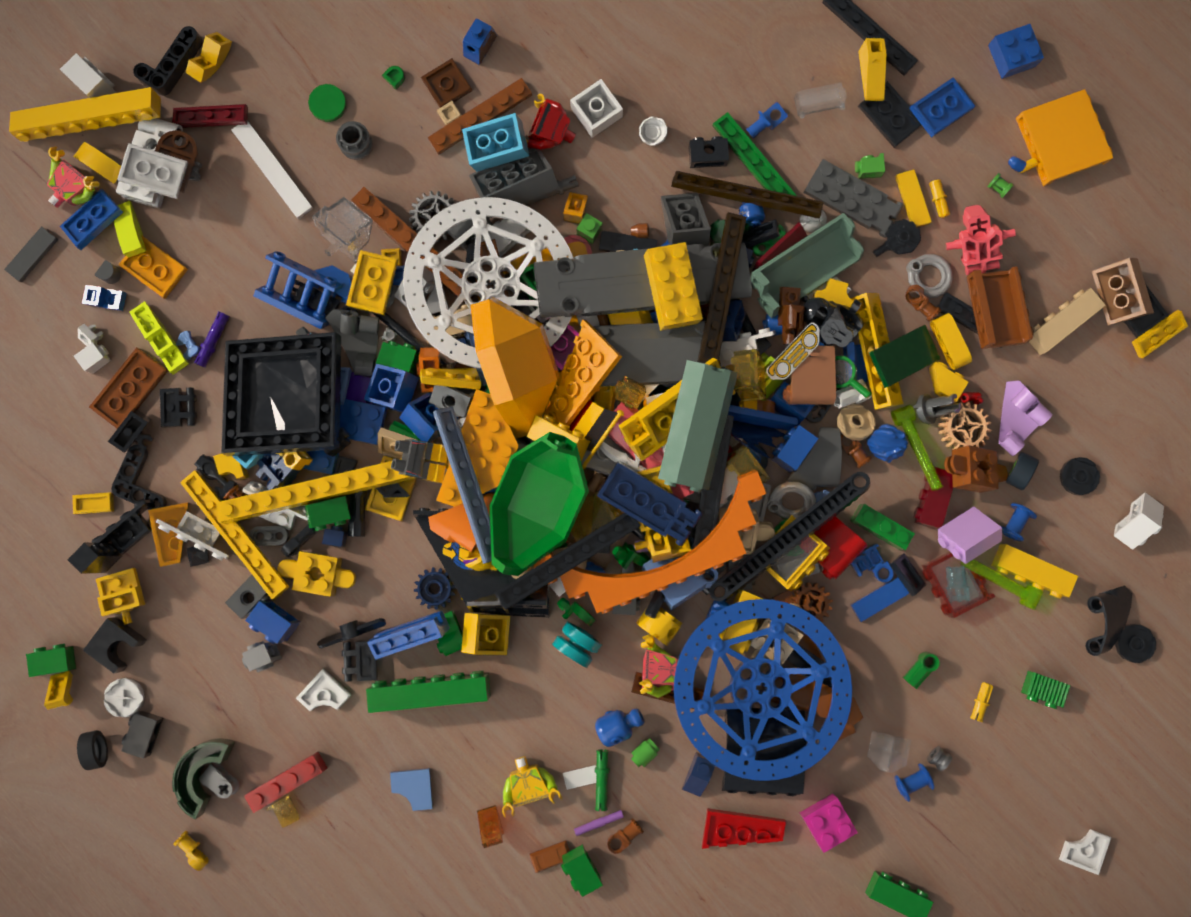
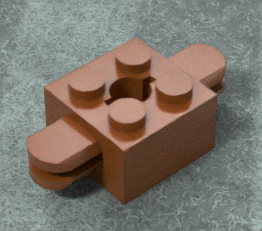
M968 445L953 449L952 456L947 457L944 462L946 472L953 474V488L983 493L999 489L998 483L1006 481L1008 478L1006 466L997 464V451Z

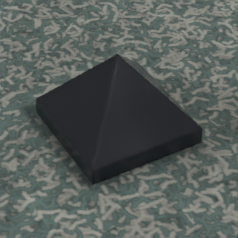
M194 546L186 548L190 567L210 563L207 549L202 551Z

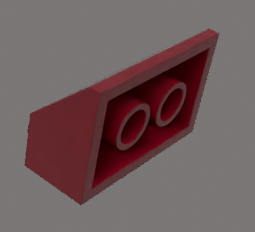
M798 222L756 262L752 271H755L807 237L802 224Z

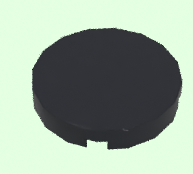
M1073 458L1064 463L1060 470L1061 485L1073 495H1086L1097 488L1100 482V472L1097 470L1096 464L1088 458Z
M1130 624L1124 627L1115 646L1118 654L1123 659L1133 663H1142L1153 656L1156 650V639L1149 628L1143 625Z

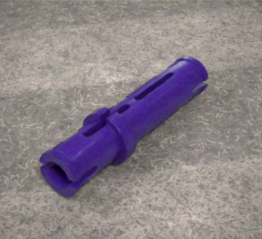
M218 311L204 343L200 345L201 349L194 361L195 364L206 368L212 353L216 351V344L230 316Z

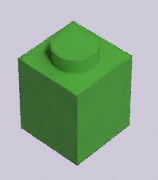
M586 213L576 229L577 235L593 244L602 230L603 223Z

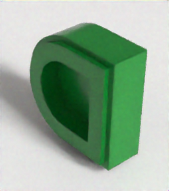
M391 66L382 74V77L395 90L405 81V74L399 66Z

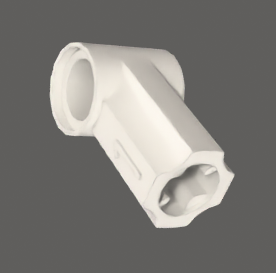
M863 379L858 380L859 383L867 388ZM850 385L847 388L836 391L834 406L840 409L855 402L860 404L868 399Z

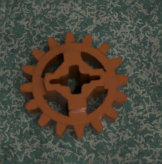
M808 582L805 586L802 584L799 587L800 591L793 590L796 596L790 597V599L803 610L810 612L820 622H824L823 617H829L827 610H832V607L828 605L833 600L827 598L830 592H823L825 590L824 586L818 588V583L811 585ZM809 590L815 591L818 595H813ZM810 600H813L814 602L812 604V607H809L808 605L810 603Z

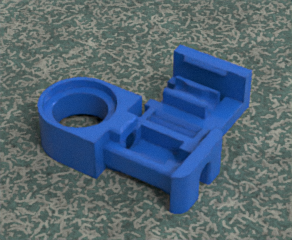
M873 544L862 551V554L866 555L858 556L851 565L858 577L862 576V572L868 569V571L871 570L878 581L889 582L893 578V570L888 561L884 562L876 548L879 545ZM882 568H886L889 571V576L886 579L879 577V571Z

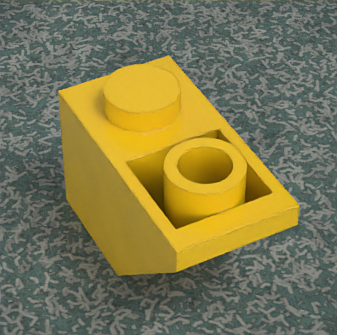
M934 362L929 366L935 394L939 397H948L956 394L957 398L954 399V402H957L969 382L964 379L965 377L962 374L950 371L946 364Z

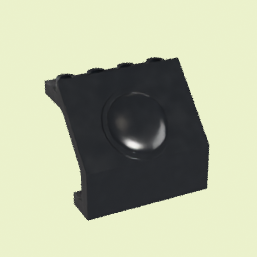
M751 708V710L756 713L760 708ZM726 709L725 723L744 740L743 712L740 709ZM784 709L780 713L782 716L800 725L791 710ZM798 710L804 718V720L806 721L805 711ZM750 717L752 739L760 719ZM771 717L767 720L758 744L796 733L797 731ZM726 733V750L740 755L742 747ZM804 738L756 751L755 760L783 758L806 746L807 741ZM724 771L722 791H727L728 793L747 792L748 794L766 793L767 795L786 794L793 797L804 794L805 771L788 778L769 781L745 779Z

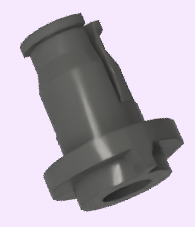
M929 394L920 395L913 408L916 409L918 418L929 425L935 423L937 417L953 412L959 413L961 403L953 404L954 399L957 398L956 394L932 398Z

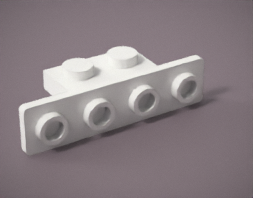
M770 328L758 330L759 334L755 335L747 332L739 334L740 338H738L737 342H722L719 356L721 366L760 358L756 339L775 335V330L770 331Z
M250 481L243 488V492L248 495L269 490L261 483ZM304 505L259 516L288 530L293 528L296 516L307 520Z
M187 511L177 528L157 519L156 523L160 524L159 529L167 533L170 530L177 533L176 537L186 543L188 539L195 542L194 547L202 551L206 549L212 551V556L221 561L223 558H229V555L213 547L220 535L214 525Z

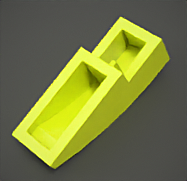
M127 201L119 204L118 207L123 213L114 220V225L122 252L130 258L147 250L132 202Z

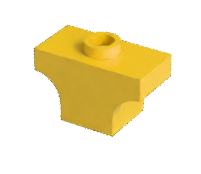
M832 278L826 282L825 289L816 290L812 297L824 298L836 304L847 305L849 308L854 302L847 295L849 283Z
M222 453L213 456L219 475L234 474L236 479L240 480L249 478L247 469L232 456H226Z

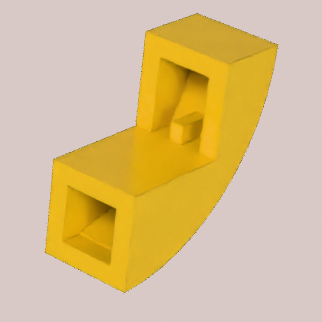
M218 32L206 35L201 56L189 59L186 73L200 83L209 79L224 62L232 41Z
M83 142L73 157L114 184L117 181L121 165L93 146Z

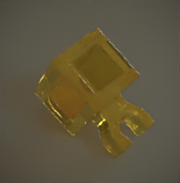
M624 376L622 381L619 380L615 385L616 399L625 403V406L631 409L633 407L637 409L646 394V387Z

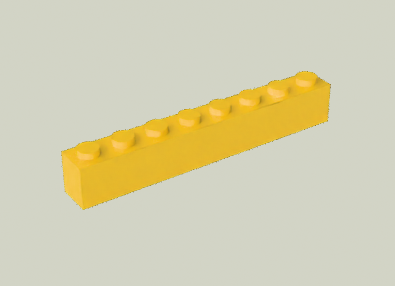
M152 87L13 111L10 112L9 132L19 141L27 142L33 139H44L56 135L62 136L68 133H79L85 130H96L108 126L114 127L120 124L160 118L161 97Z

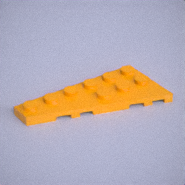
M582 319L580 324L582 328L579 336H576L573 343H575L573 351L568 355L558 380L559 386L556 394L553 393L551 400L553 402L551 407L545 413L554 417L556 423L562 422L570 426L622 358L616 349L584 319Z

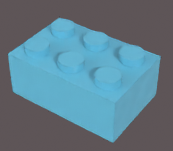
M516 113L462 129L469 165L476 172L529 156L523 123Z

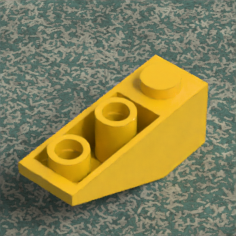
M866 38L858 51L865 101H883L887 56L885 40L882 38Z

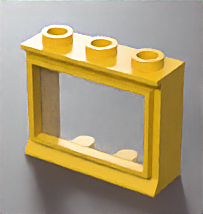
M791 515L790 518L775 533V535L779 533L782 529H784L786 526H788L791 522H793L796 518L793 515ZM813 534L787 555H784L781 560H778L767 571L787 590H797L803 583L802 579L806 575L812 574L816 569L815 564L819 560L823 561L828 556L830 547Z

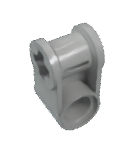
M212 762L199 778L204 786L208 787L220 798H228L239 789L238 780L219 763Z

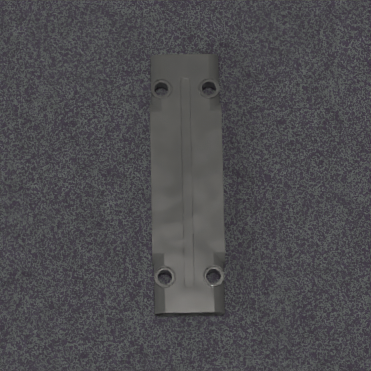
M716 243L712 246H705L704 244L687 245L700 305L709 304L718 259L713 255L712 251L719 252L721 243ZM745 243L741 244L731 299L750 298L752 295ZM647 249L575 256L574 259L563 257L559 260L534 262L540 318L572 317L581 314V316H596L656 310L644 259ZM566 265L568 266L569 271L563 272L560 270L559 266ZM571 303L574 309L569 311L564 307V304Z

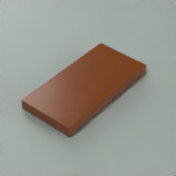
M136 347L89 408L118 429L133 409H139L168 370L140 348Z

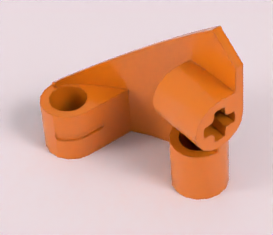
M492 492L483 495L489 516V506L494 496ZM463 504L428 517L430 530L445 540L453 543L456 542L471 553L477 549Z

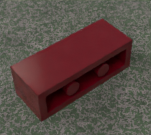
M932 467L925 473L924 481L926 483L924 489L922 488L919 493L920 504L919 507H916L913 517L915 518L914 523L939 529L943 526L953 491V474L946 472L944 469Z

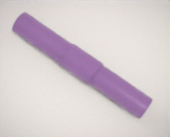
M622 810L574 828L576 836L624 818Z

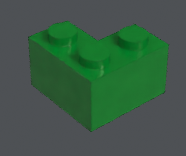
M389 341V343L383 342L376 364L403 370L416 376L419 353L415 346L404 343V346L393 341Z

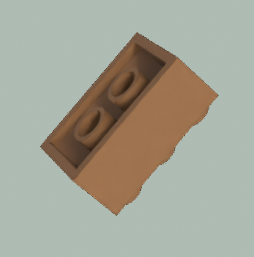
M1128 258L1092 271L1099 297L1106 305L1103 307V311L1108 325L1154 313L1138 258Z

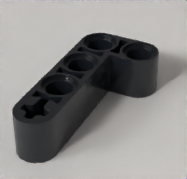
M184 27L155 69L145 63H138L133 69L134 76L144 86L152 87L157 94L161 96L170 94L187 69L189 59L194 58L203 44L202 37L193 27Z

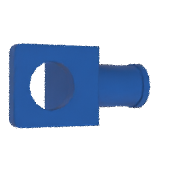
M776 102L764 113L758 111L759 119L746 130L755 138L766 127L772 131L788 118V115L780 104ZM773 110L781 112V117L778 120L774 121L770 118Z

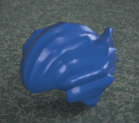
M890 424L881 425L866 441L872 454L888 463L903 456L908 445L905 433Z

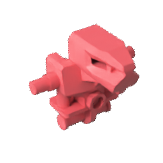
M967 206L962 216L966 230L959 233V239L946 243V249H962L963 256H961V261L965 266L966 275H969L974 270H981L982 273H986V270L1000 269L999 259L1003 258L1000 246L1003 245V240L1016 236L1015 229L1001 230L996 224L990 225V216L982 206Z

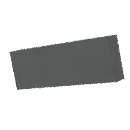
M41 226L4 270L22 283L58 239Z

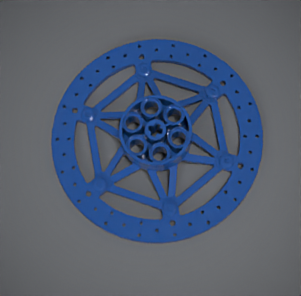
M769 599L746 600L716 611L706 618L690 635L676 665L674 701L678 718L687 737L709 762L721 770L741 778L761 781L779 780L794 776L811 768L827 755L836 744L849 717L852 702V681L849 665L841 646L829 629L815 616L795 605ZM757 618L771 619L770 626L759 631L724 641L718 636L726 628L741 621ZM788 623L805 633L817 645L826 662L818 664L785 633V624ZM768 635L757 656L748 659L729 648L730 645ZM781 639L785 640L811 668H783L780 665ZM774 640V660L764 658L763 656ZM709 646L713 650L704 694L701 700L694 701L693 681L695 670L702 653ZM726 653L742 661V663L734 669ZM721 657L731 674L730 683L726 688L710 697L718 658ZM763 663L769 665V671L765 674H762L760 671ZM748 668L751 673L750 677L743 679L741 672ZM789 674H811L794 685L791 684ZM778 677H782L783 685L777 688L775 680ZM831 677L832 698L830 709L823 726L817 732L813 728L823 679ZM816 681L808 718L805 721L791 700V693ZM762 683V686H764V690H760L759 692V690L756 689V686H759ZM740 688L746 690V695L742 699L737 697V691ZM730 692L733 703L714 704ZM777 696L779 704L776 707H772L770 700ZM759 702L760 710L756 713L752 712V704ZM786 706L790 708L800 725L780 714ZM740 709L743 712L745 739L742 740L714 711ZM707 713L742 747L740 755H736L719 745L706 731L699 716ZM750 717L760 719L752 739ZM774 717L797 731L796 733L758 744L768 718ZM804 738L807 741L806 746L783 758L755 760L756 751Z

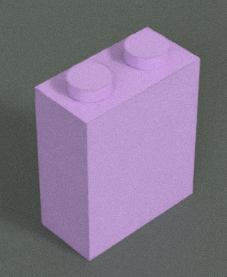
M972 507L938 529L939 544L949 550L956 559H960L965 564L1002 541V527L975 507Z

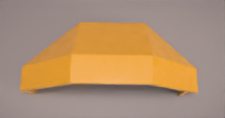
M491 297L488 300L471 305L476 354L495 407L507 425L510 426L515 437L520 438L528 435L536 415L544 416L560 374L543 324L497 298Z

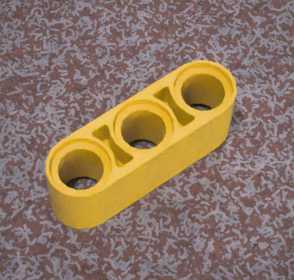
M947 313L930 321L932 332L949 367L952 370H956L972 363V356L952 315Z

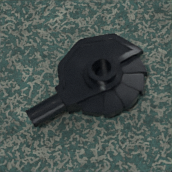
M906 219L895 221L888 228L887 240L882 246L872 252L876 258L890 250L898 255L913 252L921 241L919 226L916 227L913 221L910 222Z

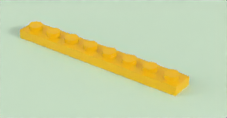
M196 470L180 482L269 597L272 600L278 598L289 588V585L238 521L227 524L219 521L216 503L221 502L213 489Z

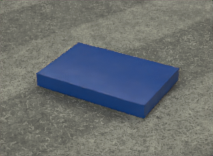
M953 77L911 105L909 109L932 138L972 111L976 106Z
M101 188L92 196L90 201L82 205L60 225V228L79 250H82L119 217L123 211Z

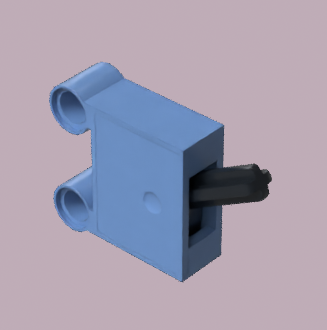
M689 536L688 541L692 550L694 539ZM680 557L655 563L651 559L643 564L642 571L666 565ZM712 567L709 573L705 572L696 577L691 575L687 577L686 581L676 584V582L671 583L667 589L657 591L656 589L645 611V615L654 619L663 601L672 611L703 589L710 588L718 578L717 570ZM710 574L713 580L708 581L703 575Z

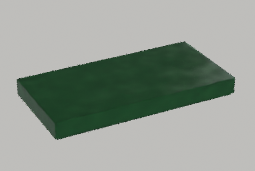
M922 325L869 352L884 388L941 359L926 325Z

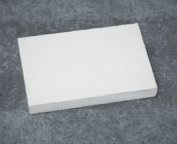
M128 143L117 180L178 199L188 161Z

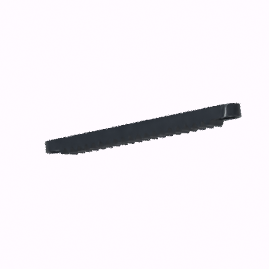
M856 472L713 583L709 590L711 598L719 603L725 602L745 588L752 580L763 574L765 570L776 564L784 555L795 549L802 541L813 535L815 531L826 525L834 516L844 511L847 506H850L852 502L868 491L871 485L869 476L864 472ZM857 478H864L866 480L865 486L857 487L855 485ZM723 587L725 589L724 596L716 597V588Z

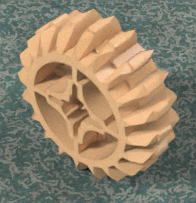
M959 402L961 403L959 413L953 412L940 417L944 423L938 424L939 427L943 428V430L939 431V434H944L945 437L941 441H948L946 444L947 448L952 445V450L968 445L982 447L986 445L984 440H989L990 438L986 433L992 431L990 428H987L992 422H986L985 419L989 415H982L984 409L977 410L976 404L971 406L970 402H966L964 405L962 402ZM958 414L957 425L951 427L953 418ZM968 415L972 416L976 422L970 421ZM962 426H967V427L972 426L971 428H968L967 430H965V429H964V430H963V429H959V430H958V428H961ZM978 428L977 436L972 441L971 438L973 437V430ZM953 433L958 434L964 442L959 441Z

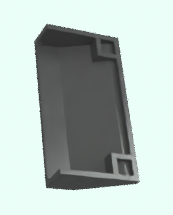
M705 321L660 331L659 323L593 326L622 356L599 387L676 384L680 382L683 378L687 360L694 362L698 360Z

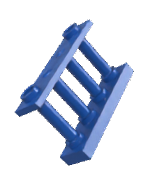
M275 251L267 254L265 259L273 262L266 285L255 289L253 296L319 329L328 326L329 323L325 318L324 312L331 291L335 292L341 289L342 284L338 283L333 277H326L287 258L282 252ZM280 266L290 270L283 294L276 292L274 289ZM297 274L307 279L300 302L291 298ZM314 283L324 287L317 310H313L307 305Z

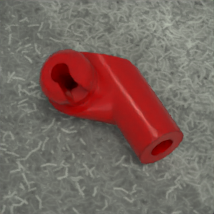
M965 392L959 397L963 403L973 401V404L979 405L984 402L981 397L983 395L979 392Z

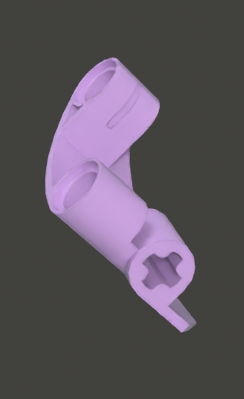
M1019 380L1006 382L999 431V444L1011 456L1017 454L1024 447V440L1038 426L1045 424L1053 415Z

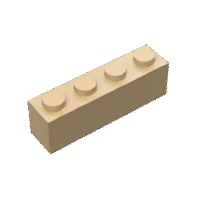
M1092 288L1085 291L1083 289L1079 290L1073 295L1074 299L1071 302L1067 300L1058 307L1060 311L1056 314L1054 312L1050 313L1044 318L1045 322L1041 326L1038 323L1033 327V339L1029 342L1039 355L1048 352L1106 306Z

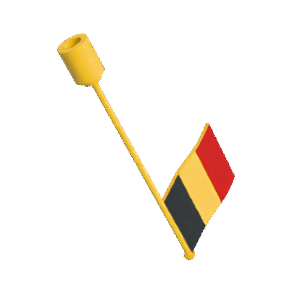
M589 400L570 424L569 430H577L585 434L584 438L590 441L587 450L591 451V453L582 464L583 470L619 418L624 416L622 410L617 412L610 411Z

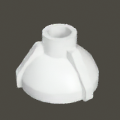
M823 210L820 219L805 215L800 216V223L804 230L810 233L815 232L827 222V217Z

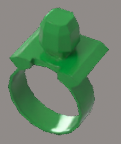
M627 542L622 547L616 546L612 551L615 556L614 558L625 570L632 561L643 567V564L650 560L644 552L637 553L634 545Z
M561 598L557 602L558 607L562 611H566L562 615L564 619H568L574 612L590 627L596 621L577 602L570 605V601L566 598Z

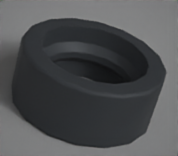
M99 730L82 733L78 738L77 755L84 770L103 768L108 760L107 742L103 733Z

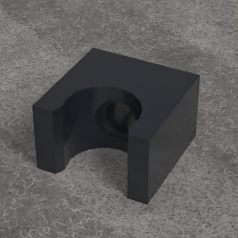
M107 618L83 651L115 674L123 672L127 667L126 662L121 661L117 655L119 643L124 641L131 647L144 645L147 639L127 624L124 625V622L119 618Z

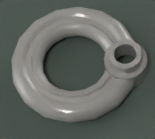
M924 254L911 260L906 266L910 286H921L928 298H937L945 294L951 286L953 280L952 269L949 263L941 256ZM913 264H917L918 269H915ZM927 265L936 266L941 272V281L934 287L925 286L919 277V273Z
M786 482L778 485L768 498L767 508L783 519H789L791 515L798 518L816 504V497L807 485L800 482ZM796 492L803 496L804 505L800 509L789 510L782 505V497L786 493Z

